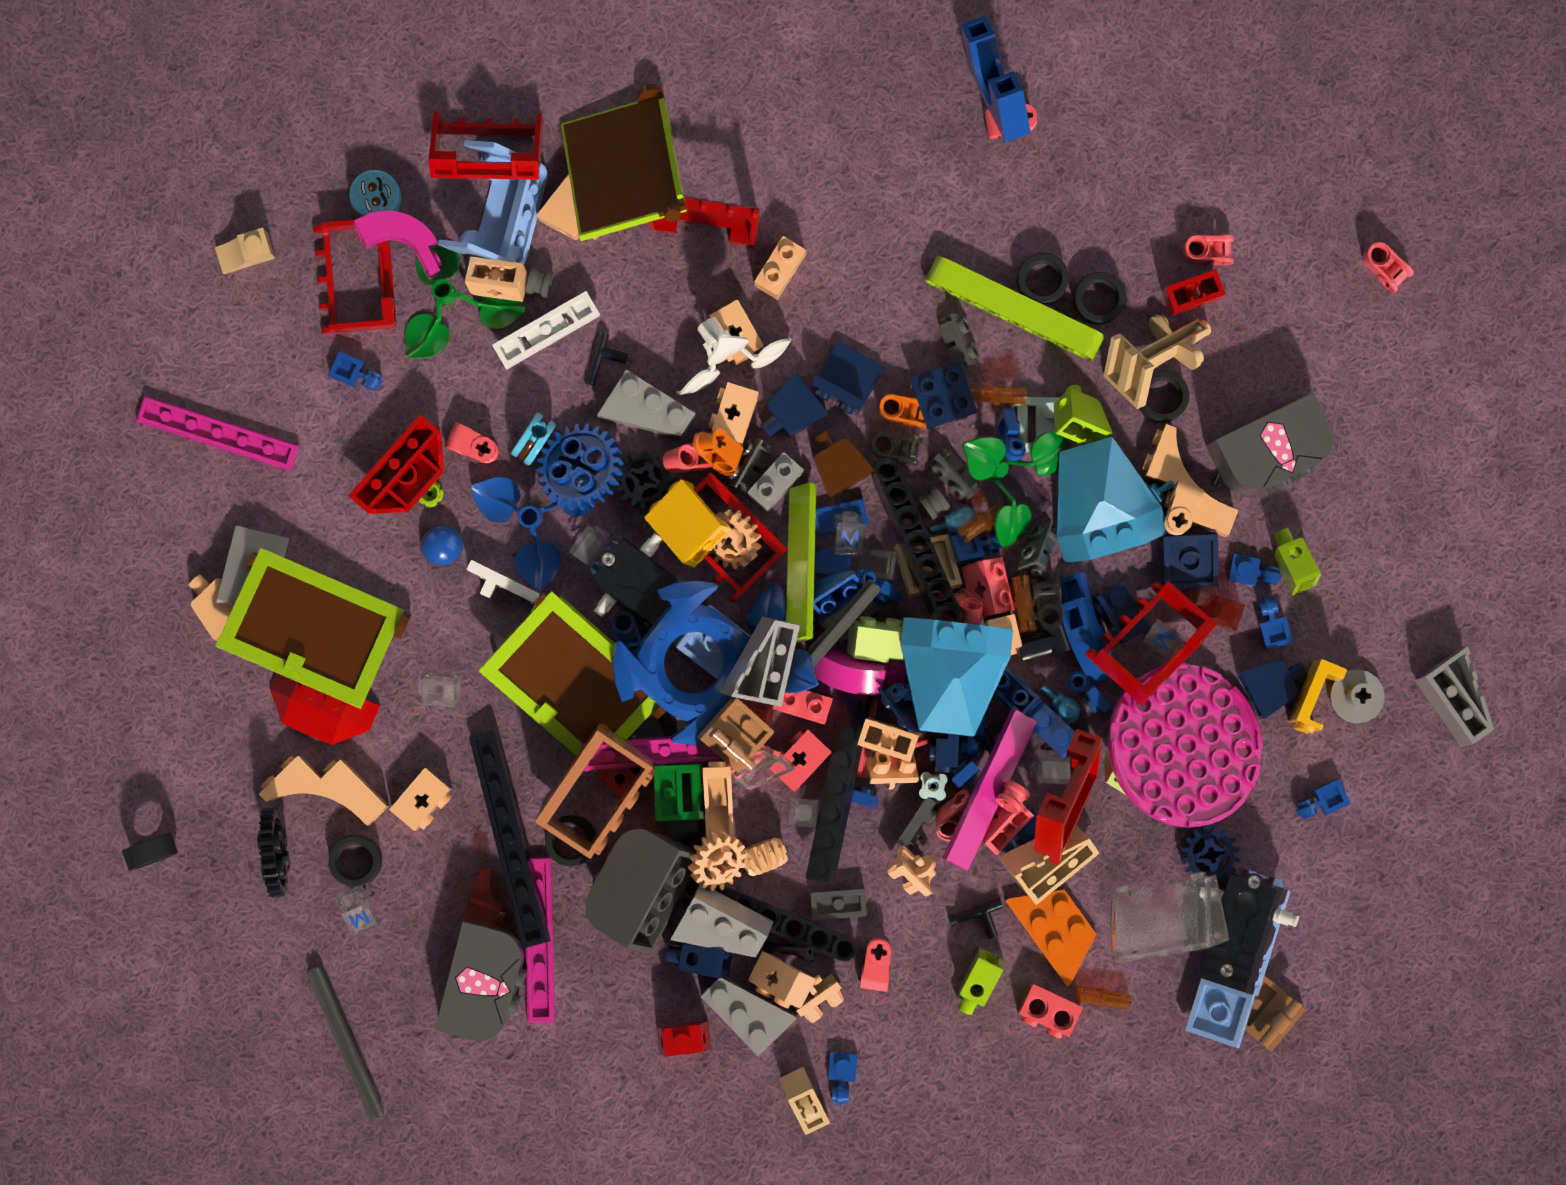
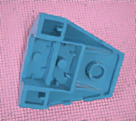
M1113 436L1059 452L1057 540L1064 563L1091 560L1143 545L1168 533L1164 527L1165 516L1161 504L1147 487V484L1135 470Z
M903 617L901 650L919 730L965 736L975 735L1011 657L1013 629Z

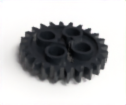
M264 808L261 810L260 830L257 835L258 851L262 857L260 858L262 879L265 882V886H267L269 897H284L288 889L287 874L290 871L289 851L286 848L288 847L286 843V829L278 808Z

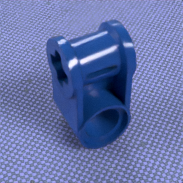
M625 610L618 611L611 619L615 643L621 641L627 649L634 646L639 647L643 637L639 632L634 615ZM621 615H627L631 619V626L625 631L620 630L616 626V620ZM637 649L630 650L634 657H637Z

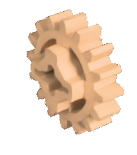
M731 509L724 513L720 511L716 514V517L725 521L732 530L708 554L714 553L716 555L714 561L722 560L724 568L732 564L733 569H737L740 565L745 567L757 557L756 551L761 548V545L756 542L761 538V534L754 532L758 526L757 524L750 525L748 523L750 516L744 519L741 518V511L739 510L735 514H732Z
M724 831L719 836L714 832L711 833L710 840L703 837V845L701 847L695 845L694 849L697 853L689 856L694 862L688 866V869L693 872L690 876L704 889L707 887L714 891L717 885L723 890L726 882L732 885L734 884L732 878L734 876H741L738 871L739 868L746 867V864L742 861V859L747 857V854L743 851L745 846L733 834L728 835Z

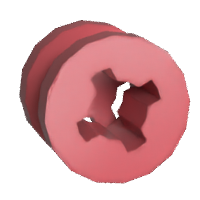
M1008 780L1004 785V792L997 796L996 802L1005 810L1019 814L1022 810V803L1027 801L1031 795L1020 784Z

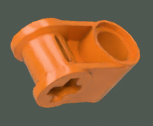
M889 394L879 402L878 413L882 419L908 427L927 429L917 398ZM887 401L894 402L898 407L897 413L893 415L887 414L884 410V403Z
M715 429L711 433L698 432L693 438L695 452L706 460L715 471L727 476L736 473L743 453V447L732 439L725 430Z

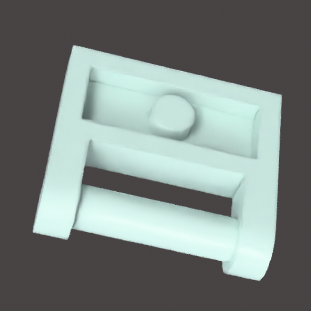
M1060 397L1014 398V406H1017V420L1020 422V433L1017 439L1024 442L1026 452H1030L1033 444L1028 443V407H1035L1036 439L1045 432H1055L1053 406Z

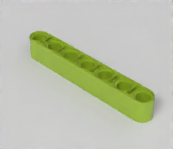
M936 256L925 279L928 284L936 286V288L1007 322L1009 320V323L1080 357L1082 355V358L1089 361L1094 360L1105 337L1102 333L941 256Z

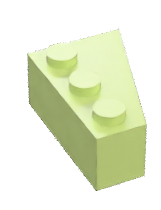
M860 617V620H855L849 627L846 652L854 659L889 663V660L904 661L901 650L902 620L887 618L886 622H878L875 618Z

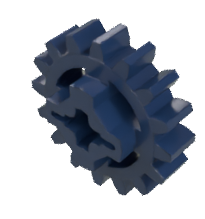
M1206 825L1202 826V833L1195 829L1192 830L1194 838L1185 837L1184 840L1188 843V847L1180 848V851L1186 853V857L1181 858L1180 861L1188 862L1189 865L1185 868V872L1194 871L1192 877L1194 880L1202 876L1203 884H1208L1210 878H1212L1214 884H1219L1220 876L1224 880H1228L1227 872L1237 871L1232 866L1233 862H1240L1239 858L1234 857V853L1240 851V848L1232 846L1236 838H1227L1228 830L1226 829L1218 833V826L1213 825L1211 831L1208 830ZM1212 836L1219 838L1225 844V847L1217 846ZM1201 839V847L1197 852L1193 853L1194 846ZM1209 847L1212 851L1222 852L1212 858L1213 862L1210 859L1199 858V856L1208 853ZM1224 857H1228L1225 866L1220 870V862ZM1201 862L1206 865L1208 873L1198 869L1195 863Z

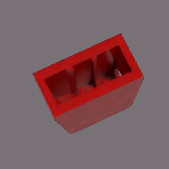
M708 1020L657 1027L659 1052L664 1057L700 1053L711 1048Z

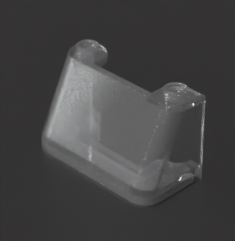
M1204 871L1189 874L1190 880L1139 890L1130 889V885L1113 888L1114 893L1109 894L1110 955L1112 963L1210 948L1230 940L1216 875L1206 876Z

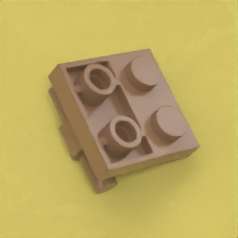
M732 697L697 737L739 773L743 767L748 771L754 768L756 763L751 758L773 735L774 731L738 698Z
M1264 975L1259 995L1255 996L1245 1031L1272 1052L1306 1009Z

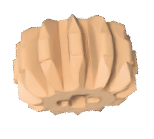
M775 837L753 844L743 850L747 854V857L742 859L746 864L744 868L747 874L751 876L776 869L788 860L785 845L782 844L781 839Z

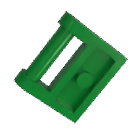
M703 764L654 766L656 821L705 819V811H702L701 786ZM682 773H690L691 811L683 812Z

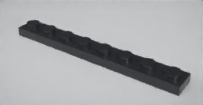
M844 691L805 877L808 880L831 884L835 882L863 748L857 744L865 719L869 717L873 696Z
M493 729L469 736L522 949L550 942L551 939L498 731Z

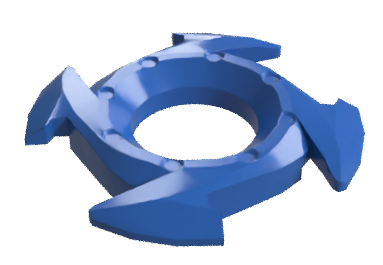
M695 580L678 582L657 590L660 599L667 600L670 607L666 608L643 637L636 651L638 652L636 658L621 641L615 643L613 671L615 685L621 701L624 702L632 699L634 691L640 690L669 714L689 722L672 736L671 741L673 743L687 745L705 744L697 736L732 698L720 693V690L751 638L718 611L708 606L700 605L718 587V585L711 582ZM690 632H700L711 637L718 645L722 655V669L719 677L709 688L697 693H686L675 688L668 680L664 669V658L670 644L679 636Z

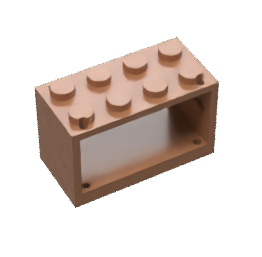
M599 723L538 812L535 823L589 859H591L594 853L599 855L608 842L607 839L609 837L606 836L610 830L615 832L623 821L624 814L622 812L624 809L630 810L637 801L639 787L641 785L646 787L654 776V760ZM604 741L642 768L621 799L615 802L613 811L590 842L576 833L573 828L564 825L554 818L553 814Z

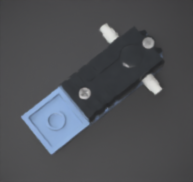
M653 533L652 537L648 538L640 549L624 537L620 542L613 540L609 543L608 551L603 552L600 556V561L594 563L590 569L593 574L590 581L605 592L604 596L597 603L598 606L593 611L603 618L604 614L608 613L617 601L650 628L654 625L666 608L670 607L667 600L660 599L657 590L680 582L651 558L659 548L661 541H663L662 538ZM704 600V601L700 604V605L708 606V607H710V608H712V609L718 611V610L715 609L713 606H711L706 600ZM690 632L679 636L671 643L716 679L719 677L722 669V655L718 645L711 637L700 632Z
M1243 869L1241 874L1231 872L1225 891L1216 888L1210 889L1204 886L1201 897L1220 904V910L1211 936L1212 941L1208 945V953L1203 961V970L1201 969L1199 974L1201 981L1185 1031L1235 1048L1240 1047L1255 996L1259 995L1280 924L1296 927L1299 916L1285 911L1290 891L1283 888V880L1274 877L1268 878L1257 874L1255 871Z

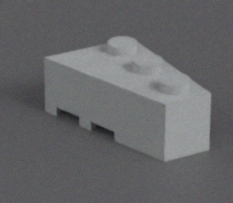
M628 370L624 372L597 414L598 418L678 439L683 438L696 418V414Z
M762 617L722 686L720 693L782 707L800 625Z
M1468 646L1455 651L1415 680L1461 748L1473 745L1494 730L1484 696H1481L1477 684L1478 677L1476 671H1473Z
M699 885L679 920L671 940L756 958L768 937L773 921L715 890L711 891L707 887L704 889Z
M718 978L701 994L702 999L757 1056L798 1018L797 1015L727 978Z

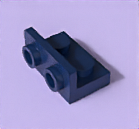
M1123 581L1094 597L1096 601L1093 604L1094 609L1100 618H1106L1110 625L1107 627V631L1114 638L1125 628L1118 619L1122 615H1126L1132 620L1140 612ZM1144 617L1120 641L1121 644L1150 628Z

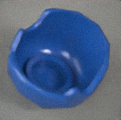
M436 525L424 532L420 540V552L426 561L434 565L444 566L455 562L463 550L460 534L456 529L446 525Z

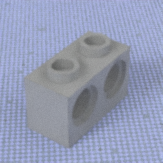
M783 452L751 487L747 494L768 513L801 477L804 469Z

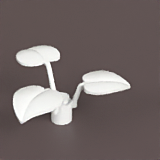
M716 317L709 318L698 327V331L705 340L703 346L707 351L709 367L707 370H703L694 376L681 391H676L678 395L691 394L706 388L720 374V371L716 369V364L725 361L729 356L739 351H742L748 358L754 361L751 364L753 368L767 366L784 353L792 339L789 336L788 339L775 341L766 346L759 354H752L745 348L749 342L746 337L731 336L728 330L724 331Z

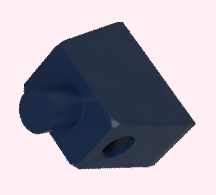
M795 373L767 403L766 408L772 416L760 426L770 438L782 428L791 437L826 418L828 412L798 374Z
M1282 659L1237 673L1259 719L1267 718L1296 697L1299 691L1295 683L1307 677V673L1300 662L1287 668Z
M683 943L682 947L669 945L666 961L678 963L679 971L714 978L729 977L733 953ZM694 954H697L698 956L697 963H695L693 960Z

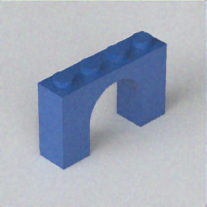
M983 16L961 24L969 70L1004 142L1006 143L1031 134L1023 89L1014 71L1004 74L998 53L996 36L987 17Z

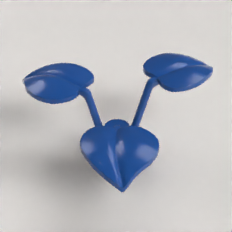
M495 477L473 484L472 493L475 503L487 519L496 523H505L510 520L513 511L518 514L520 524L530 529L535 544H525L519 549L515 557V565L521 577L535 590L540 591L544 589L557 575L561 564V556L555 544L550 542L540 544L536 528L541 525L544 512L559 506L557 502L539 509L533 506H525L520 509L515 506L520 500V490L514 481L505 477ZM590 479L585 480L581 484V488L587 486ZM586 503L585 509L581 510L576 504L574 510H570L566 504L563 510L571 516H582L587 514L593 507Z
M774 583L770 585L753 603L751 618L756 627L762 617L777 620L783 619L785 598L780 584ZM803 649L794 651L785 689L786 693H799L819 685L814 673L812 658Z

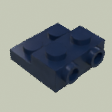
M940 733L945 734V739H934V744H929L928 761H933V772L951 773V767H958L959 735Z

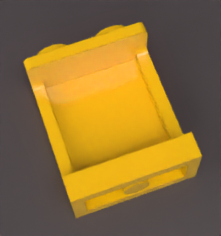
M681 479L672 484L668 489V493L650 507V512L644 518L683 564L695 567L732 529L725 521L716 517L693 490L695 486L692 483Z
M1323 659L1312 661L1288 720L1294 723V729L1305 734L1322 731L1324 725L1310 719L1312 710L1325 679L1327 678L1332 681L1343 680L1347 669Z

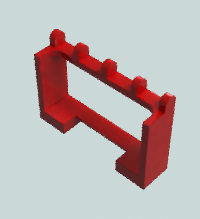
M434 111L428 157L430 177L539 180L544 130L542 113H536V122L534 124H520L519 119H514L513 124H493V118H487L486 124L466 123V118H460L459 123H446L442 121L439 111ZM441 134L534 136L533 153H511V162L458 161L457 151H439Z
M684 197L687 211L681 213V217L678 220L731 228L729 243L756 247L760 223L759 208L735 206V204H722L704 199L697 200ZM662 218L648 222V227L652 231L676 234L678 220L668 221Z
M354 220L320 223L321 226L313 227V233H323L325 250H316L315 257H325L327 276L317 277V284L327 283L329 303L319 304V310H330L331 321L329 327L321 328V334L397 328L390 241L377 244L383 297L381 298L383 320L337 324L330 232L355 230L353 227Z
M710 472L693 490L699 495L708 486L735 513L738 510L741 511V518L744 519L750 516L748 523L750 525L757 524L758 526L754 532L761 534L760 539L775 553L742 587L708 554L696 565L698 566L705 559L719 573L712 582L718 585L725 579L736 590V593L729 599L734 603L787 552V548Z
M1157 581L1151 585L1152 590L1157 595L1149 603L1142 597L1136 600L1137 606L1142 610L1132 620L1126 615H1122L1118 619L1125 628L1115 638L1107 632L1101 636V639L1107 644L1104 649L1102 648L1097 653L1090 648L1085 653L1094 664L1141 706L1217 626L1209 616L1169 581L1164 586ZM1162 598L1197 630L1179 651L1143 685L1108 653Z
M1076 729L1067 748L1066 756L1072 758L1071 770L1074 772L1061 798L1047 793L1036 818L1034 851L1049 856V861L1053 864L1060 863L1062 853L1070 841L1073 829L1080 819V814L1089 799L1090 792L1099 774L1103 738Z

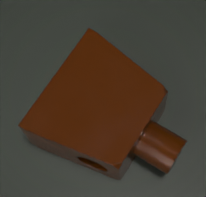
M826 430L814 438L822 452L815 455L813 460L829 499L874 473L873 467L846 437L836 443L829 431Z

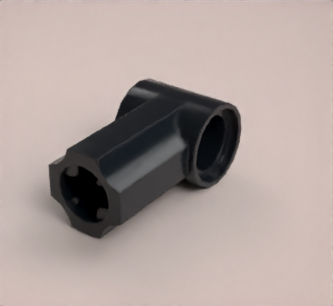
M1063 624L1046 628L1043 632L1020 637L1022 647L1019 648L1022 661L1047 654L1056 655L1073 650Z

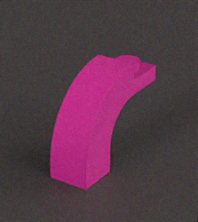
M377 211L354 220L353 227L365 250L384 241L394 240L402 242L415 252L429 280L439 275V267L442 266L441 261L435 251H430V249L436 247L438 241L433 233L418 219L397 211Z
M835 643L814 667V673L818 680L838 690L860 695L882 696L877 689L878 687L889 688L894 683L904 684L906 666L904 661L889 660V663L854 659Z

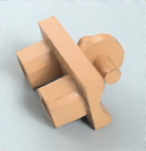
M876 752L874 757L866 758L865 764L868 769L870 784H885L886 789L889 790L894 789L895 783H918L919 775L914 753L910 762L890 757V755Z
M903 845L897 848V857L888 862L887 872L893 879L904 876L902 885L908 894L920 891L926 897L932 894L930 881L936 874L934 870L936 861L930 855L923 857L919 855L914 856Z
M832 973L823 979L819 975L815 976V981L801 1009L795 1007L801 1017L804 1015L811 1023H814L823 1015L817 1005L824 1000H827L831 1007H836L844 1001L840 991L841 987Z

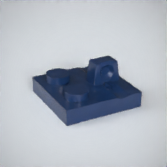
M1217 532L1183 533L1177 536L1165 534L1162 536L1163 586L1169 581L1177 589L1219 587Z

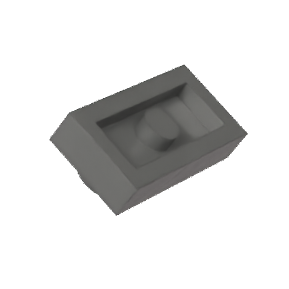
M929 797L923 800L897 839V843L905 847L908 844L914 846L922 834L918 830L924 821L929 823L937 811L933 808L936 804L935 801Z
M865 888L810 892L812 920L867 916Z

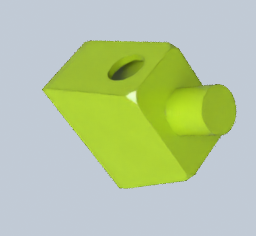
M1079 385L1069 386L1065 393L1055 402L1053 407L1056 434L1082 445L1110 437L1113 434L1100 401L1082 393Z
M1289 528L1275 533L1274 537L1279 547H1277L1274 557L1291 596L1316 586L1321 572L1304 539L1301 537L1294 540ZM1289 555H1294V556H1296L1297 558H1296V559L1291 558Z
M979 947L960 985L959 995L962 996V999L957 1008L961 1012L972 1015L977 1004L985 1006L1004 970L1003 958ZM978 984V985H981L982 987H981V988H974L973 985Z

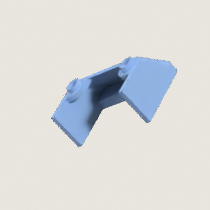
M464 141V146L482 153L480 161L511 162V153H517L495 142ZM543 164L540 166L539 180L489 179L492 182L479 232L476 230H466L461 235L459 242L439 239L437 245L467 257L524 264L537 221L536 215L539 212L547 182V170Z

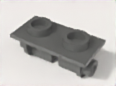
M950 314L951 318L941 319L939 328L945 344L953 341L956 343V346L947 349L952 364L961 362L963 369L968 368L967 364L978 365V349L970 341L968 335L970 327L966 318L962 317L961 314Z
M752 437L751 440H748L743 445V453L736 473L728 476L729 479L726 484L746 494L760 475L752 470L753 466L755 465L763 470L772 454L770 452L772 447L764 443L762 439Z
M944 449L928 464L932 468L933 474L948 486L952 496L960 500L963 505L981 490L978 486L980 483L970 475L968 470L961 475L957 472L963 464L952 451L948 452L947 449Z
M1052 520L1043 524H1037L1029 531L1027 543L1021 553L1022 557L1018 565L1019 570L1028 567L1034 576H1041V574L1045 573L1049 561L1047 555L1051 554L1057 539L1055 531L1051 529Z

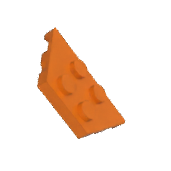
M1064 889L1053 891L1037 905L1027 895L1006 899L1005 902L1068 987L1072 983L1096 936L1093 928Z

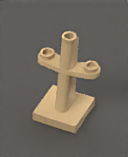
M1156 314L1149 319L1148 324L1152 334L1158 341L1141 350H1137L1120 333L1112 336L1103 377L1136 409L1145 406L1153 370L1172 357L1191 370L1201 365L1204 359L1203 353L1199 348H1193L1191 345L1211 334V327L1206 320L1200 321L1196 319L1172 332L1167 318L1164 315Z

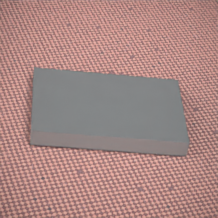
M235 526L216 603L233 607L251 568L247 567V563L252 552L258 553L260 548H263L285 558L289 538Z

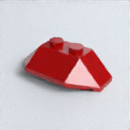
M420 414L348 496L368 514L409 513L445 472L442 433Z
M278 673L275 674L269 688L282 724L331 745L370 731L380 708V705L365 699L362 708L359 709Z

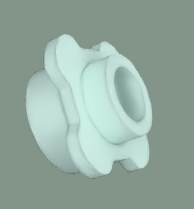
M924 772L921 775L922 789L919 790L920 797L923 799L928 797L936 798L938 801L943 800L946 797L944 787L948 781L945 774L931 775L929 772ZM931 784H935L936 788L932 789Z

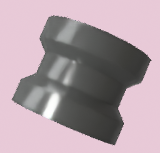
M532 267L527 280L526 293L533 294L535 292L539 293L543 298H548L554 272L547 271L544 273L540 272L538 268Z
M935 486L930 489L928 495L917 498L919 504L932 521L937 518L939 512L947 511L950 508L942 493Z

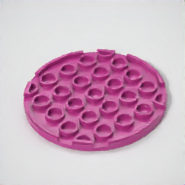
M1182 663L1142 706L1126 691L1123 692L1116 703L1108 731V751L1111 766L1126 796L1149 817L1167 825L1186 828L1200 827L1218 822L1231 815L1246 801V797L1249 795L1252 787H1255L1259 777L1263 744L1258 720L1243 693L1224 679L1220 673L1204 666L1200 667ZM1163 666L1150 670L1137 678V680L1145 685Z

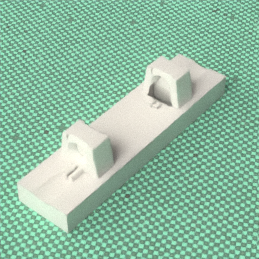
M587 291L492 346L507 370L598 318L600 314Z
M473 560L470 561L466 569L485 580L480 594L487 598L492 597L497 586L530 601L531 604H534V600L539 595V593Z

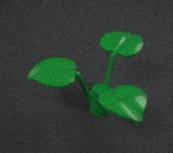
M436 245L430 251H435L441 261L442 266L439 267V275L429 280L418 258H416V271L422 282L432 286V295L437 299L435 302L437 318L435 320L429 314H420L409 321L405 329V354L408 358L426 359L439 354L445 349L450 339V331L445 325L440 324L442 320L441 306L451 305L457 298L481 307L479 312L481 322L493 330L505 329L513 324L525 312V305L521 301L482 296V302H478L458 292L451 282L445 278H451L457 273L460 265L459 255L457 252Z
M1045 432L1034 440L1030 449V456L1033 459L1031 461L1008 460L1004 457L1006 448L1003 441L996 437H979L962 443L970 475L977 480H985L991 477L990 480L998 486L1010 501V505H1003L999 508L994 522L997 541L1003 548L1011 546L1027 532L1031 523V512L1028 506L1022 503L1016 505V500L999 481V478L1007 474L1008 464L1028 467L1035 465V472L1040 476L1054 473L1059 468V452L1067 449V438L1056 434V432Z

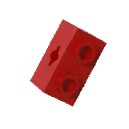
M1217 269L1167 286L1162 291L1170 317L1221 300L1226 295Z

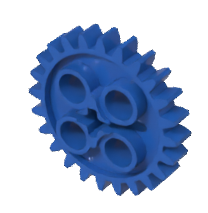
M587 423L583 430L579 424H575L574 431H571L566 426L563 436L555 432L557 440L554 442L548 439L547 442L550 448H541L545 458L537 459L539 464L543 466L536 469V472L542 476L537 480L541 486H544L542 491L549 495L548 498L553 503L557 501V504L562 508L567 504L570 510H574L576 504L581 510H584L586 503H589L594 508L595 499L597 498L605 502L603 494L606 492L612 495L613 492L609 487L611 485L619 486L615 476L623 475V472L617 468L624 464L622 459L619 458L622 451L616 447L618 443L613 438L611 439L607 431L602 433L599 426L592 429ZM579 446L577 452L570 454L574 447ZM602 456L598 463L593 464L596 457ZM562 457H563V458H566V459H568L570 462H572V463H574V464H576L577 466H580V467H576V469H575L571 463H569V462H567V461H566V462H565V461H562V460H560V459H561ZM585 465L586 468H587L589 471L595 472V473H599L600 475H599V476L592 475L590 472H588L587 470H584V469L581 468V467H583V466ZM567 470L563 477L558 478L560 472ZM590 479L588 485L581 488V484L585 480Z

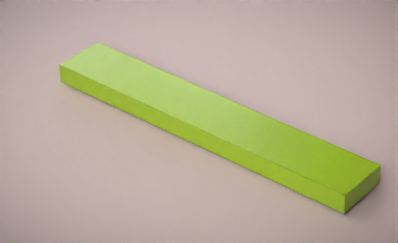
M811 482L789 489L786 622L800 625L796 643L813 639L816 485Z

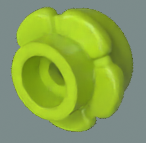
M435 482L419 500V503L425 504L426 507H435L443 499V491L440 489V485ZM429 491L433 493L430 497L427 495Z

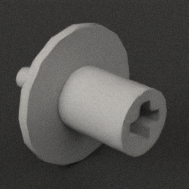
M1360 669L1347 671L1343 680L1335 681L1332 684L1330 692L1331 706L1336 714L1343 720L1355 724L1368 722L1375 718L1381 711L1385 699L1384 689L1378 678L1370 672Z

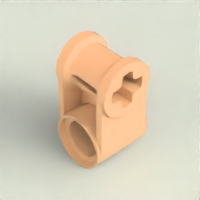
M1179 480L1176 482L1164 519V527L1168 533L1176 536L1182 535L1191 527L1195 513L1201 503L1204 489ZM1177 516H1180V522L1184 523L1179 528L1175 527L1176 522L1172 520Z

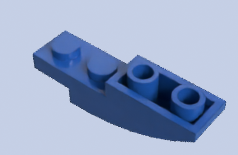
M854 571L841 572L814 581L813 620L818 616L825 620L844 608L865 583ZM787 596L784 597V598H785V613H784V616H783L782 621H786V601H787Z
M1078 572L1057 580L1063 604L1058 605L1067 637L1083 672L1091 685L1110 680L1111 678L1085 654L1090 648L1099 653L1102 648L1104 649L1107 646L1101 639V636L1105 633L1104 625H1099L1097 622L1086 574Z
M1006 666L994 694L1010 710H1017L1037 721L1033 732L1064 759L1075 731Z

